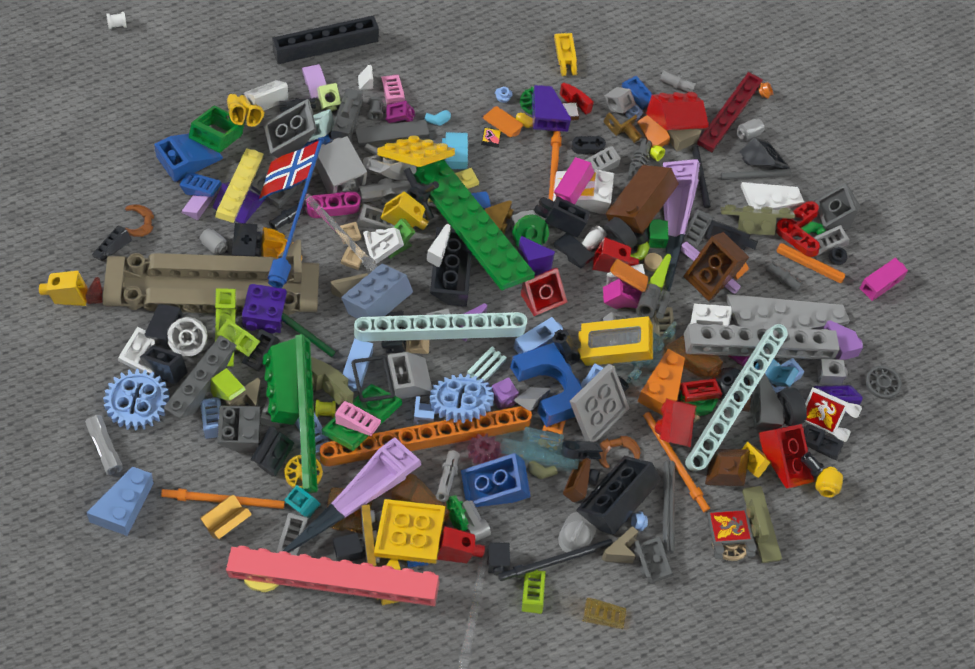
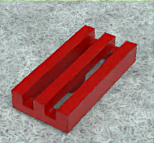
M716 378L680 383L679 389L682 390V396H685V402L715 399L722 396Z

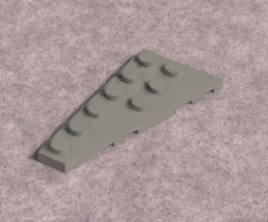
M727 294L725 297L728 306L732 307V316L736 326L772 327L781 324L792 329L809 328L821 330L826 322L830 320L840 325L848 324L850 321L844 306L839 304Z

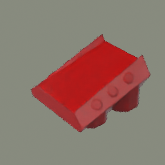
M666 398L661 407L663 417L656 422L654 427L655 432L659 434V438L668 443L691 447L697 406Z

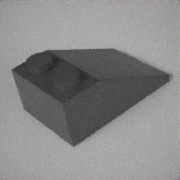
M309 99L302 101L264 123L270 154L279 158L300 150L317 131Z

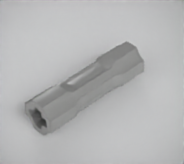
M95 415L89 417L85 423L101 457L106 474L112 475L120 472L123 469L122 463L108 435L102 416Z

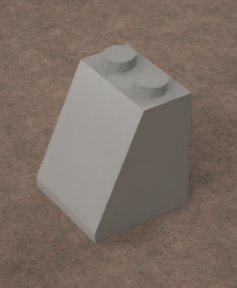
M348 136L336 138L329 144L321 145L316 167L328 194L358 192L359 186H365L367 170Z

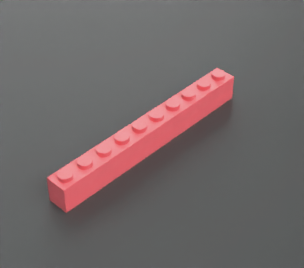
M247 546L231 547L226 568L229 578L428 606L436 605L439 588V576L430 571L418 573L408 568L396 570L391 566L375 567L370 563H361L360 565L353 564L349 560L338 562L332 561V559L327 557H320V559L312 558L306 554L295 556L285 551L273 553L263 548L252 550Z

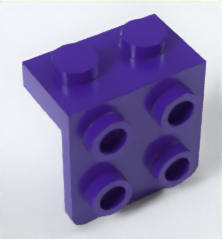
M250 284L242 312V326L251 331L262 329L270 334L281 333L282 314L287 296L286 289Z

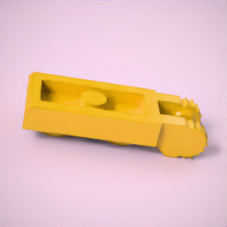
M572 33L555 34L554 39L561 75L566 76V65L571 64L572 75H577V58Z

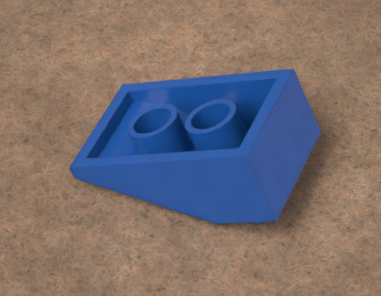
M516 453L461 470L465 501L472 500L475 507L514 503L531 497L525 461Z

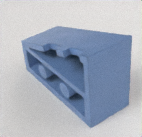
M131 467L87 512L89 522L128 536L153 485L152 474Z

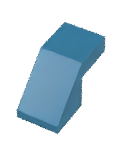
M775 359L772 360L765 371L769 382L780 387H791L799 373V370L795 367L781 366ZM757 363L754 368L758 370L760 368L759 364Z

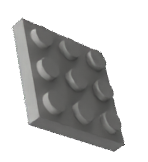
M610 364L606 365L570 400L585 441H597L630 409L615 367Z

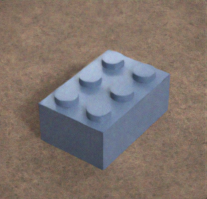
M381 264L341 298L349 315L357 319L360 317L386 316L412 294L413 290L406 274Z

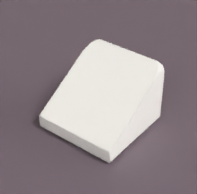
M368 65L358 76L360 90L373 89L371 65Z

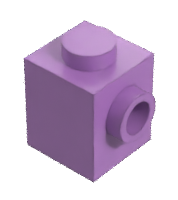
M510 378L492 385L494 403L499 410L510 408L516 404L514 400L518 397L519 392Z

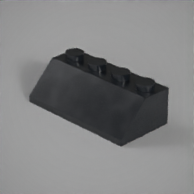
M436 227L435 239L440 234L443 228ZM450 229L449 239L440 267L433 264L430 294L447 305L467 307L472 252L454 229Z
M624 456L576 510L599 531L614 535L662 479L652 462Z

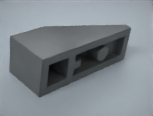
M764 373L752 392L754 429L769 431L781 428L785 423V415L783 414V406Z

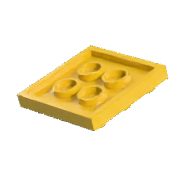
M409 136V139H400L396 143H386L385 146L377 148V155L421 167L455 156V148L448 147L444 143H433V140H421L418 136Z
M384 499L374 557L436 564L446 511L445 506Z

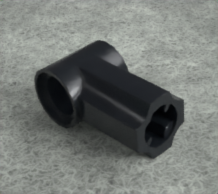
M560 329L554 332L552 340L563 355L566 363L569 365L577 363L581 356L567 330Z

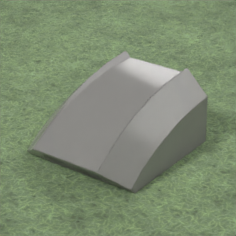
M374 155L363 159L366 170L391 179H407L403 170L409 167L413 175L416 173V166Z

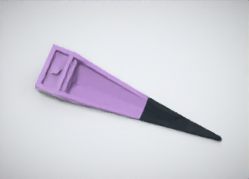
M698 159L663 163V167L672 168L679 183L663 205L664 221H668L666 255H671L666 274V289L668 292L671 290L699 181L700 163Z
M394 437L378 449L338 497L283 551L292 552L361 508V505H366L401 483L408 474L421 465L420 460Z

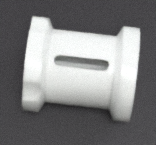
M124 12L115 15L107 14L109 29L120 26L127 28Z

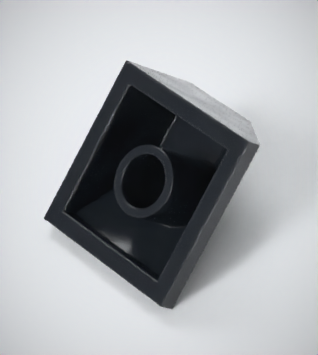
M754 137L739 151L743 156L742 160L747 165L775 169L790 168L768 141Z

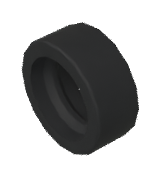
M614 217L604 225L603 229L607 234V238L630 246L631 249L637 244L635 234L620 218Z
M793 387L778 392L777 397L783 406L785 424L793 426L804 423L807 418V410L804 399L798 389Z

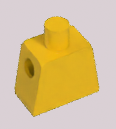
M404 191L385 204L381 215L382 220L392 225H396L400 219H406L412 228L417 226L421 230H424L428 225V220L423 218L424 206Z
M79 271L52 273L49 275L48 283L39 285V294L49 295L54 304L86 306L89 289Z

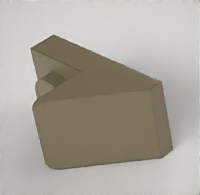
M296 240L290 245L286 260L291 265L290 275H294V282H302L301 240ZM284 251L278 256V258H282Z
M257 378L244 386L246 390L231 401L225 400L226 406H245L246 403L250 406H258L261 393L260 379Z
M632 526L604 551L602 560L604 562L633 563L636 556L630 548L637 541L638 531Z

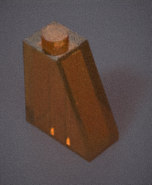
M684 335L665 346L662 356H664L667 349H670L685 358L683 368L704 380L710 376L714 378L721 372L720 369L723 361L718 355L686 354Z

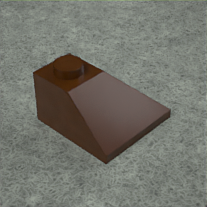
M717 449L709 462L705 484L744 486L750 450Z

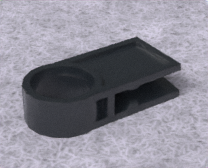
M565 441L561 449V454L569 459H601L599 452H603L597 441Z

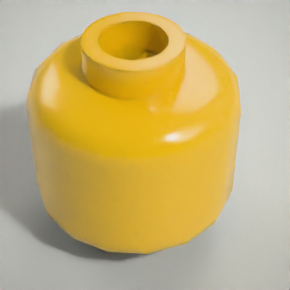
M834 467L823 469L816 480L815 487L820 495L828 498L839 494L842 489L843 475Z

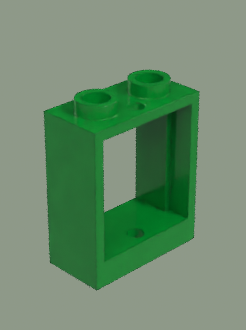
M214 105L191 122L188 138L221 153L242 136L245 120L242 125H236L231 121L229 112ZM214 124L227 132L223 134L209 126Z

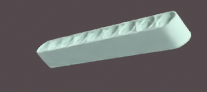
M519 312L360 317L354 324V336L362 342L519 337L525 333L527 317ZM418 326H423L425 328L419 329ZM384 327L386 328V330H380L378 328ZM360 328H365V329H367V330L361 331V330H359V329H360Z
M777 324L765 332L686 458L685 465L688 470L697 472L708 465L787 338L788 331L785 326ZM774 330L778 332L779 339L773 335ZM764 346L769 348V354L764 352ZM754 361L759 364V370L754 368ZM744 377L749 379V386L745 385ZM734 393L739 395V402L735 401ZM724 409L730 412L729 418L724 416ZM714 425L720 428V434L714 432ZM704 441L710 444L709 451L704 448ZM694 457H696V458L699 459V461H700V466H699V467H697V466L694 465V463H693Z

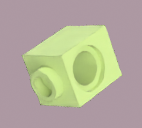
M337 83L319 86L317 91L321 109L337 110V107L341 104ZM326 94L333 96L334 101L332 103L325 100Z

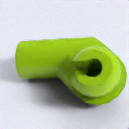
M648 242L638 245L637 252L630 256L638 258L639 261L645 259L649 251Z

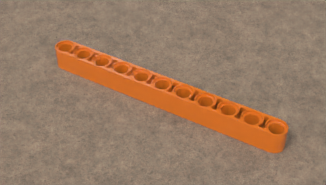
M520 406L487 412L486 416L480 415L479 420L473 417L472 422L465 419V422L462 423L461 419H458L454 423V419H450L449 421L444 420L374 433L350 453L344 452V450L348 449L347 447L335 441L323 443L320 447V462L324 466H335L371 459L378 449L384 445V442H389L394 437L409 451L522 431L529 427L532 412ZM518 417H524L526 420H520ZM504 420V421H506L507 423H506V424H503V423H500L499 421ZM480 424H486L488 427H482ZM466 427V428H468L469 430H468V431H464V430H462L461 428ZM448 431L450 434H443L442 432ZM422 435H429L431 437L424 438ZM409 438L411 439V441L406 442L403 439ZM369 445L372 446V448L365 449L364 446ZM325 453H332L333 455H332V456H325L324 454H325Z

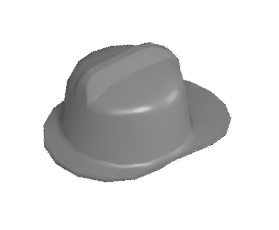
M578 512L570 514L559 533L558 541L561 549L564 552H570L589 546L597 528Z

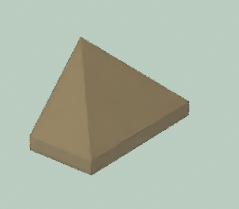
M368 273L331 281V293L341 298L366 277Z

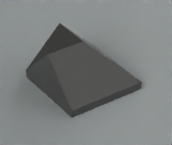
M847 183L815 200V203L819 206L818 212L825 229H833L839 225L843 229H850L855 215L861 207Z

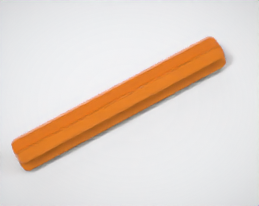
M780 243L777 248V253L838 283H842L845 278V273L812 257H808L783 243Z

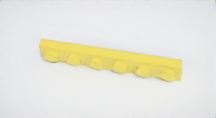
M246 148L216 211V218L234 223L262 162L264 153Z

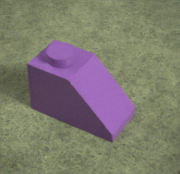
M831 320L827 321L823 329L836 330L840 350L836 355V359L846 360L859 356L863 343L858 338L856 332Z

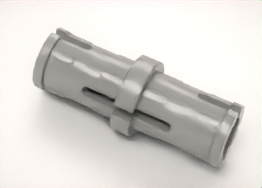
M665 70L662 72L659 80L674 86L673 88L675 89L679 88L686 92H693L696 83L683 79L680 75L676 76Z

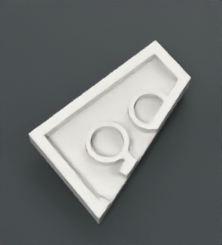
M741 183L749 206H753L754 209L772 207V210H780V208L801 206L804 203L798 187Z

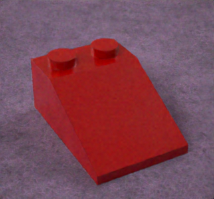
M802 424L759 433L763 453L770 461L771 466L786 489L815 482L814 476L810 473L811 471L801 461V457L808 452Z

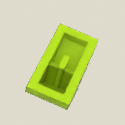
M227 368L211 378V394L213 397L231 401L246 390Z

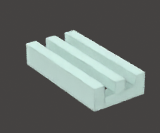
M491 347L467 371V374L471 378L477 376V380H480L479 376L498 358L499 361L482 377L485 383L503 365L507 357L502 356L499 351L496 352L495 348ZM491 355H493L476 374H473Z

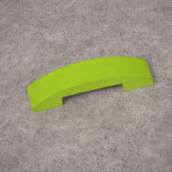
M216 288L215 341L219 337L216 333L227 319L236 324V289ZM234 352L227 367H234Z

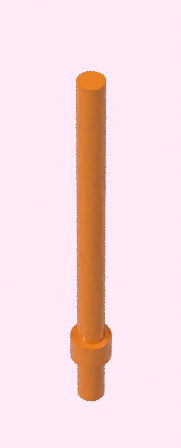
M553 131V136L551 137L552 158L549 199L552 201L555 176L558 171L559 147L562 142L560 131Z
M645 413L643 415L644 419L670 460L675 462V468L690 490V496L694 501H697L703 512H707L710 510V507L703 498L704 494L700 487L695 485L671 445L661 440L659 434L655 432L656 421L651 413Z
M180 488L178 490L162 489L161 497L176 498L177 501L197 500L221 503L229 497V495L189 492L187 489ZM235 496L241 505L284 509L285 501Z

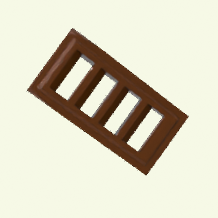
M589 458L575 463L563 491V495L572 502L580 501L586 497L591 463Z

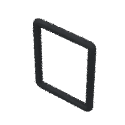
M385 356L352 360V369L361 402L390 399L395 396ZM383 360L391 394L363 398L355 363Z

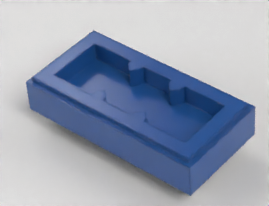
M634 76L623 82L622 87L631 90L634 101L640 109L648 108L651 95L653 94L637 76Z

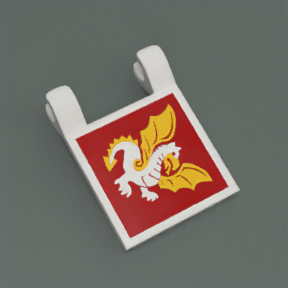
M812 387L805 403L807 410L805 422L835 435L839 440L846 442L851 433L850 430L838 427L846 411L850 416L858 418L862 407L857 404L847 403Z

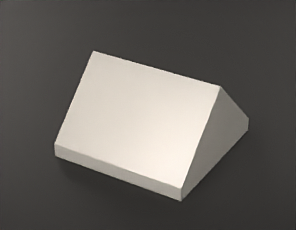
M275 80L244 92V95L251 105L260 106L264 111L279 105V101L288 100V86L286 82Z

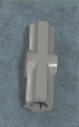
M390 178L380 180L378 184L359 186L360 200L362 203L377 200L386 203L403 191L407 193L411 185L408 179L393 181Z

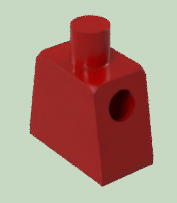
M604 237L594 254L592 270L610 273V269L616 259L629 266L638 265L639 259L630 256V246Z
M444 527L437 560L468 563L472 556L483 558L485 546L475 544L476 536L474 534Z

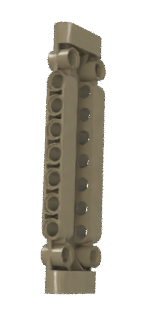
M133 253L128 258L126 256H108L103 290V305L125 306L131 310L144 307L148 311L155 312L158 304L179 307L182 312L216 313V288L236 289V314H242L250 284L272 287L268 284V274L273 260L277 258L162 253L150 254L148 258H144L139 253ZM301 263L302 282H294V275L289 273L287 282L282 287L287 291L283 309L285 314L317 312L319 263Z

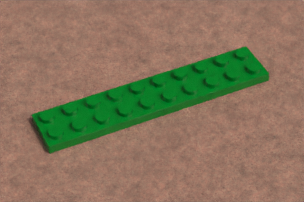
M444 159L421 167L416 166L414 177L417 183H425L427 185L434 181L439 183V187L431 191L430 200L501 291L534 279V271Z

